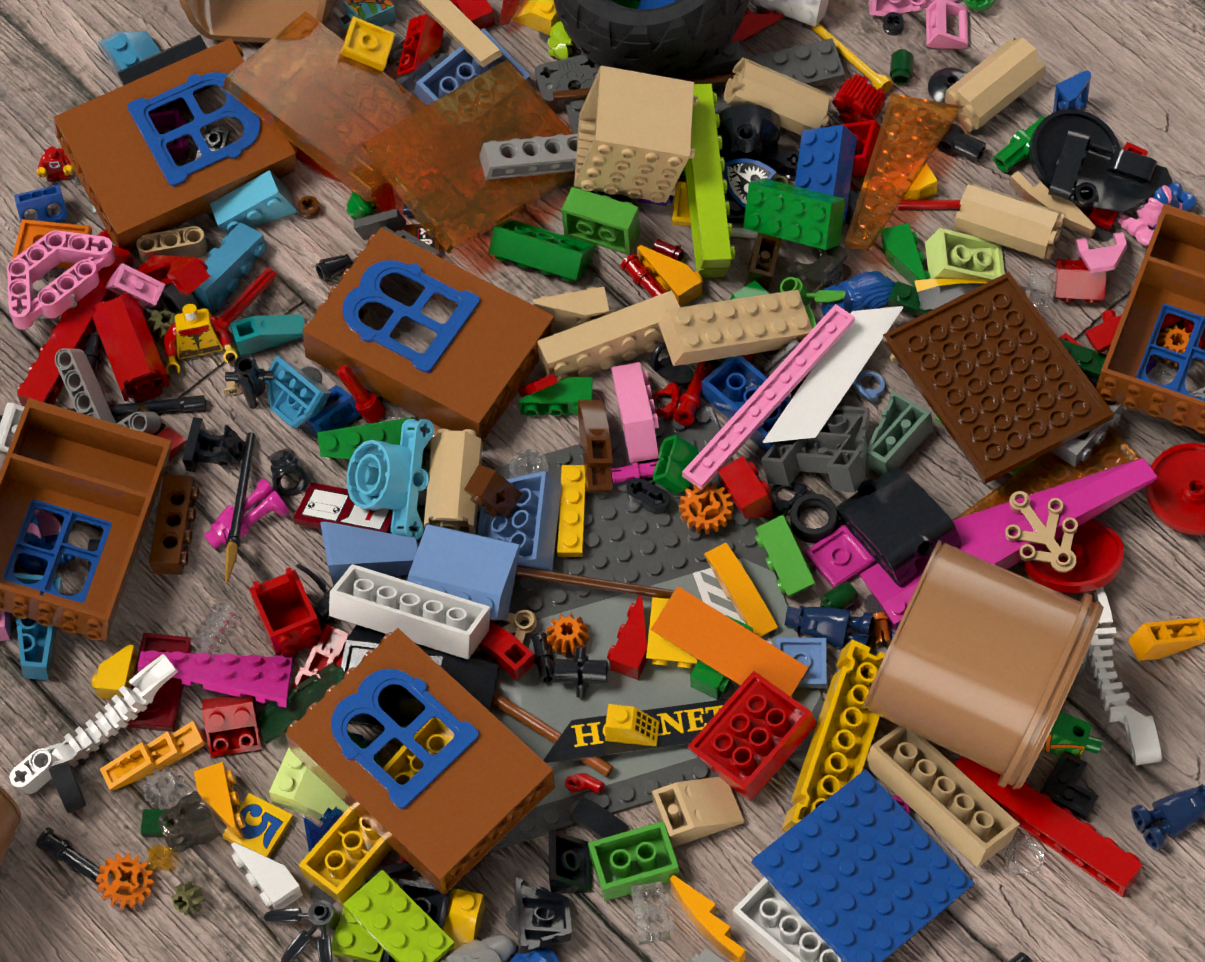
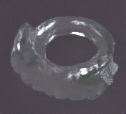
M1023 835L1013 839V842L1007 847V852H1005V869L1014 875H1019L1020 873L1031 875L1039 871L1044 862V854L1042 849L1033 842L1032 836ZM1019 849L1032 850L1037 856V865L1031 869L1023 868L1015 859L1016 851Z

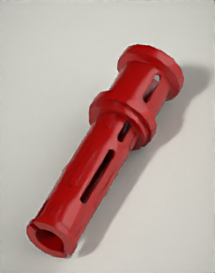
M631 254L623 260L620 269L623 272H627L633 278V283L642 286L652 298L667 292L652 277L651 270L641 264L636 254Z
M706 361L698 362L687 392L680 396V405L674 410L673 418L681 425H691L695 419V410H698L701 405V381L712 371L710 363L707 364L705 370L703 369Z

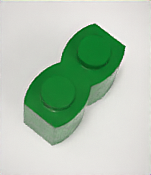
M678 435L665 438L660 447L659 460L653 472V481L673 494L684 492L692 483L682 477V471L698 455V448Z

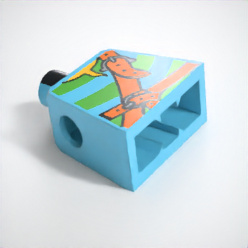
M344 0L346 15L338 19L345 31L348 30L353 16L379 27L397 20L394 5L389 0Z

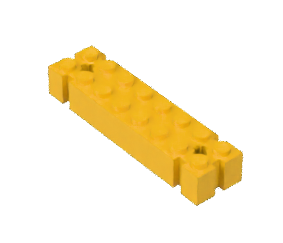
M851 640L841 650L836 665L840 670L832 677L791 802L795 805L787 811L781 830L787 832L862 772L880 718L879 715L868 711L869 708L864 709L862 706L885 657L884 653L879 652L874 656L869 653L870 647L855 640Z

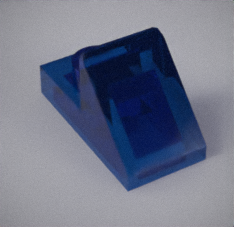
M337 805L333 810L328 807L320 818V821L323 822L322 826L306 815H303L309 852L345 812Z

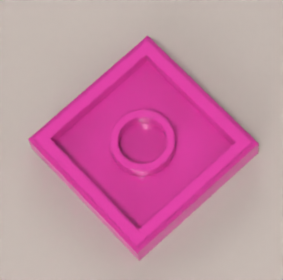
M845 525L805 551L806 558L832 588L839 583L849 582L875 564V559Z

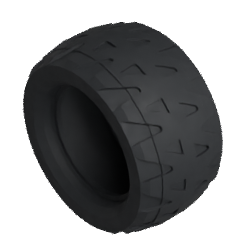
M554 0L557 15L565 31L580 51L592 62H599L606 67L662 77L690 73L700 68L714 55H719L728 46L737 28L740 27L749 0H677L659 8L633 9L621 6L611 0Z

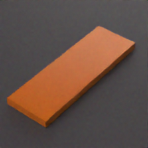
M679 586L676 587L650 629L739 686L755 671L791 697L809 668Z

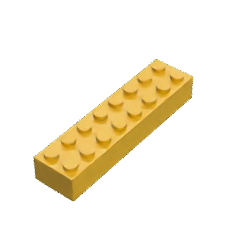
M434 717L414 735V740L429 754L436 755L454 738L455 734L442 721ZM403 745L385 765L383 770L398 784L404 785L422 769L424 764ZM349 807L301 861L299 867L305 878L343 906V903L354 894L365 881V878L373 872L393 848Z

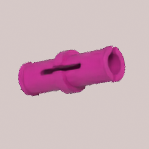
M658 461L645 464L635 462L630 466L611 468L613 484L630 481L634 478L646 479L653 477Z

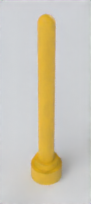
M819 23L816 27L811 26V29L823 40L833 38L837 52L870 79L876 90L881 88L884 90V93H887L891 89L893 81L889 77L874 72Z

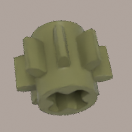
M163 308L160 313L154 310L147 322V325L150 326L151 334L162 339L169 326L175 323V313L167 311L166 308Z
M188 881L174 888L176 894L171 896L176 910L184 912V915H188L191 912L196 913L202 909L200 902L205 900V897H203V891L200 886Z

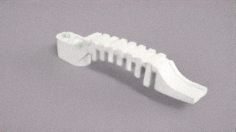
M1098 588L1093 593L1095 603L1099 601L1104 608L1091 640L1089 656H1091V667H1094V678H1097V689H1100V699L1104 700V711H1109V722L1120 721L1124 724L1135 766L1161 762V748L1153 717L1144 716L1127 705V701L1130 698L1129 692L1120 693V690L1123 688L1122 682H1114L1117 678V672H1111L1114 663L1113 660L1110 661V658L1113 656L1111 646L1115 643L1114 635L1117 632L1116 627L1111 628L1110 625L1113 623L1104 588Z
M162 654L129 681L131 685L135 686L133 690L125 686L118 689L124 698L115 695L112 698L116 703L115 706L109 703L104 706L107 712L103 714L99 711L95 715L98 719L95 722L89 719L85 723L88 726L87 729L84 730L79 726L75 730L78 736L73 737L68 733L64 736L66 739L64 742L37 749L11 771V784L23 793L33 794L52 779L49 772L50 768L64 762H68L69 765L76 767L79 764L77 760L88 758L91 751H97L100 744H106L110 736L117 735L119 733L118 730L121 727L125 728L129 720L136 719L140 711L144 712L147 709V705L153 702V698L159 688L179 671L172 665L168 657ZM48 759L46 766L42 767L43 762Z

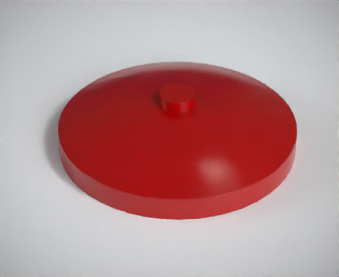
M1179 444L1162 452L1151 464L1150 467L1158 479L1145 486L1146 498L1153 513L1167 526L1186 534L1205 535V444Z
M1090 519L1080 525L1073 536L1071 551L1076 556V565L1071 571L1060 573L1053 569L1051 563L1034 560L1026 562L1022 560L1025 571L1038 584L1058 592L1083 593L1107 585L1119 574L1124 562V547L1120 537L1112 528L1103 522ZM1063 536L1055 540L1060 547L1062 544ZM1046 546L1039 550L1043 552H1050ZM1061 556L1059 561L1064 563L1068 561V558Z

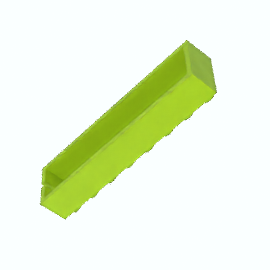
M694 84L693 96H698V102L692 108L690 148L695 149V155L693 159H688L684 169L695 268L702 278L725 277L727 270L731 268V260L735 257L734 245H730L729 237H732V225L727 223L730 207L729 201H725L724 193H727V181L722 179L725 163L724 158L720 157L719 152L722 149V137L717 135V128L720 125L719 114H715L714 109L717 106V94L712 91V84Z

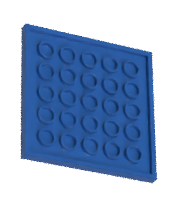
M866 769L754 857L751 862L843 962H883L974 885V882Z

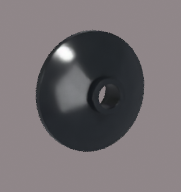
M944 68L935 72L928 82L930 97L936 103L947 106L945 102L946 90L964 77L967 72L958 68Z

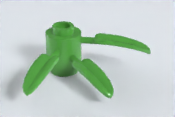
M794 277L784 279L780 285L781 292L799 291L812 329L817 325L814 314L809 306L812 298L817 303L839 301L846 296L845 291L819 290L816 293H811L800 279Z

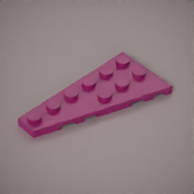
M154 650L141 651L138 673L164 654L179 671L173 678L181 679L182 684L191 686L192 682L203 684V689L236 697L251 695L255 696L258 702L265 703L268 699L277 701L280 707H287L293 658L284 656L217 655L204 652L198 654L179 651L168 653Z

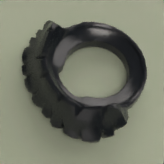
M792 482L790 486L775 485L770 494L774 501L773 511L781 513L792 509L795 501L808 490L807 486L804 484L798 485L795 482ZM782 487H791L794 489L795 496L789 501L779 500L775 497V493Z

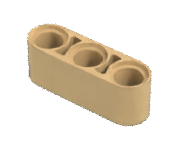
M197 226L146 234L141 236L136 243L143 263L152 255L199 257L206 253L208 247L203 230Z

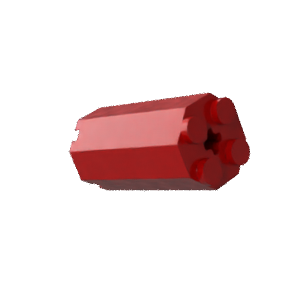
M122 294L118 298L96 304L92 317L124 401L130 402L129 398H133L135 403L145 402L159 397L162 394L161 388L164 385L167 388L170 383L138 300L132 298L130 294Z

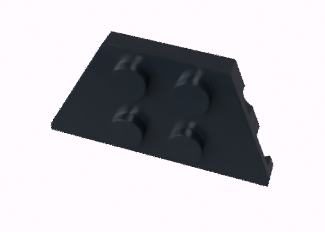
M515 878L514 893L519 954L571 941L572 926L569 897L550 892L539 885L535 890L523 885V879Z

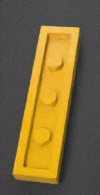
M562 465L557 555L558 557H583L586 497L584 465Z

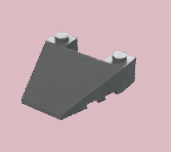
M837 405L815 438L787 440L782 443L778 441L774 443L761 459L768 484L790 486L799 472L804 471L828 474L833 490L856 492L866 478L869 408Z

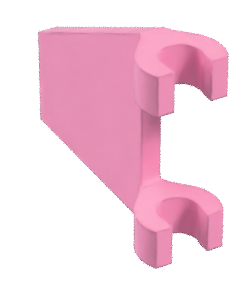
M1123 232L1113 233L1116 245L1096 249L1088 248L1086 238L1075 239L1078 247L1076 255L1078 258H1082L1090 273L1115 270L1127 249Z

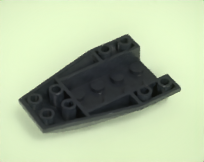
M356 624L346 639L338 683L344 679L345 673L350 668H356L362 662V658L369 650H375L381 644V640L386 635L385 633ZM415 643L491 712L500 667L498 664L475 655H471L469 659L457 657ZM401 685L387 686L379 694V706L399 726L410 725L425 710V706ZM368 714L356 715L350 720V723L384 727L376 718Z

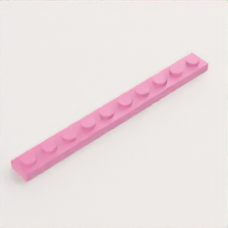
M835 304L682 471V477L702 490L718 473L717 470L721 469L852 326L855 322V317Z

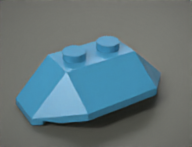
M118 31L98 41L117 72L161 52L147 31Z
M278 355L268 369V371L274 370V380H265L268 383L267 393L270 409L288 425L296 429L319 414L322 407L327 403L331 392L309 374Z

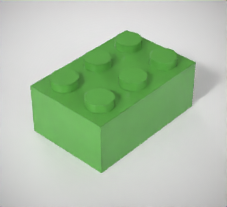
M571 188L561 209L564 235L630 255L640 235L638 207L630 202L617 201L606 195L601 196L583 189Z
M664 821L588 843L590 858L604 902L670 883L672 875L680 879L679 867Z

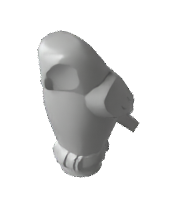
M494 935L481 941L476 939L458 947L441 962H506L516 952V944L506 935Z

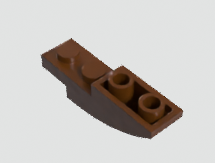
M578 400L580 448H583L586 493H610L612 491L611 465L613 464L609 426L602 400Z

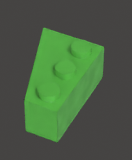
M782 515L756 527L758 534L755 535L760 549L765 548L769 555L765 560L771 572L776 570L779 580L776 583L781 594L786 593L791 598L816 586L817 583L801 552L800 545L794 537L788 519Z

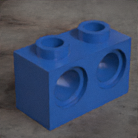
M60 184L14 195L20 222L22 219L60 223L64 219H68ZM50 204H58L54 209L48 208ZM28 209L36 210L33 214L25 213Z

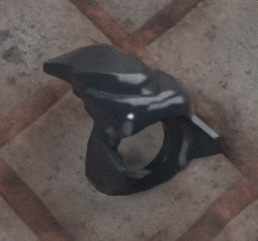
M290 449L279 450L267 457L271 462L273 489L278 495H293L307 487L310 479L305 469L300 465L299 460L293 457ZM286 473H296L299 476L297 486L291 489L284 488L281 485L282 477Z

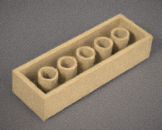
M672 290L538 340L540 366L544 375L555 374L558 382L567 377H588L596 371L606 370L617 363L631 361L636 356L653 352L660 343L664 342L658 322L668 309L680 308Z
M798 290L668 309L658 322L673 366L779 350L784 346H788L787 344L793 339L801 342L812 330Z
M898 726L871 746L864 765L974 866L978 868L1011 843L1019 823L924 737Z

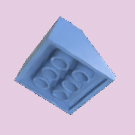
M484 28L481 31L500 49L501 57L482 67L460 46L416 82L414 94L429 110L463 133L531 77Z
M547 471L506 479L523 494L508 519L499 515L497 518H494L484 512V506L481 507L477 535L521 544L517 566L552 571L562 484Z
M427 524L407 581L489 606L490 619H507L521 544Z

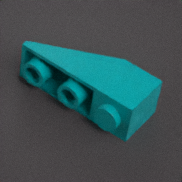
M302 314L251 316L230 324L240 355L253 354L304 337L302 330L305 322Z

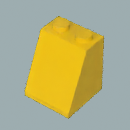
M653 597L646 658L652 659L653 665L667 666V661L678 662L677 667L692 668L693 664L698 663V659L650 630L669 600Z

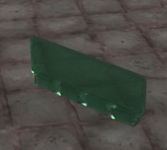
M332 662L318 671L320 679L314 674L300 683L298 688L301 692H298L296 688L289 690L286 708L278 706L273 701L259 710L261 718L258 719V723L266 744L287 732L289 725L295 720L299 721L306 714L311 704L318 703L325 697L326 691L332 685H337L344 679L345 673L341 666L338 667L335 662Z

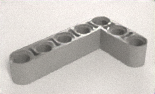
M60 349L55 355V363L76 412L116 424L84 351L81 349ZM135 412L117 424L153 435L159 430L161 420L155 412Z

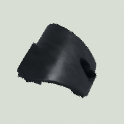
M1069 130L1048 195L1076 203L1081 208L1092 207L1123 213L1154 195L1159 187L1171 184L1172 179L1168 169L1157 165V161L1150 157L1124 149L1116 148L1111 150L1090 143L1092 137ZM1083 190L1089 191L1092 198L1084 200L1080 197L1079 193Z

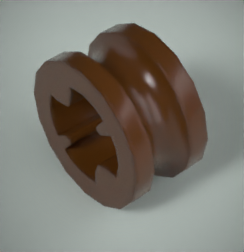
M308 195L298 201L301 217L313 219L318 216L320 207L317 198Z

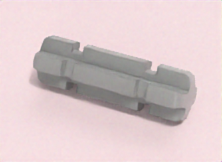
M796 339L791 340L787 344L788 346H784L772 357L773 359L765 363L764 371L771 375L800 342Z

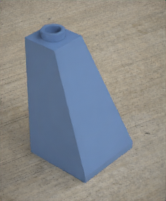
M320 522L327 564L333 586L336 585L352 564L392 577L409 574L418 550L416 538L331 522Z

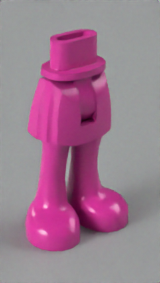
M264 478L258 481L254 492L245 499L243 515L259 501L265 500L242 517L241 537L249 533V528L264 515L276 512L280 516H286L289 513L283 500ZM228 505L211 525L212 529L204 534L205 539L213 549H216L221 544L226 546L234 511L232 505Z

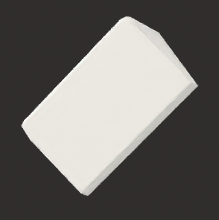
M15 403L6 404L0 423V451L8 452L24 406Z

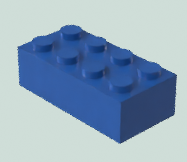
M844 124L803 130L794 186L846 199L843 222H845L857 137Z
M742 356L729 357L701 381L702 396L730 420L768 378ZM788 396L750 437L766 453L776 442L763 443V440L791 401V398Z

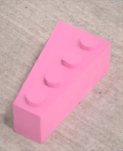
M640 362L611 367L630 463L659 458L655 429L659 428L647 371H642Z

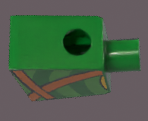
M1059 712L1041 752L1061 756L1066 751L1080 759L1084 750L1099 754L1103 739L1090 736L1092 725L1089 722Z

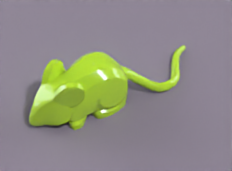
M561 21L551 27L550 38L548 39V46L551 48L548 50V54L559 60L569 58V55H572V47L570 46H573L574 43L565 31Z

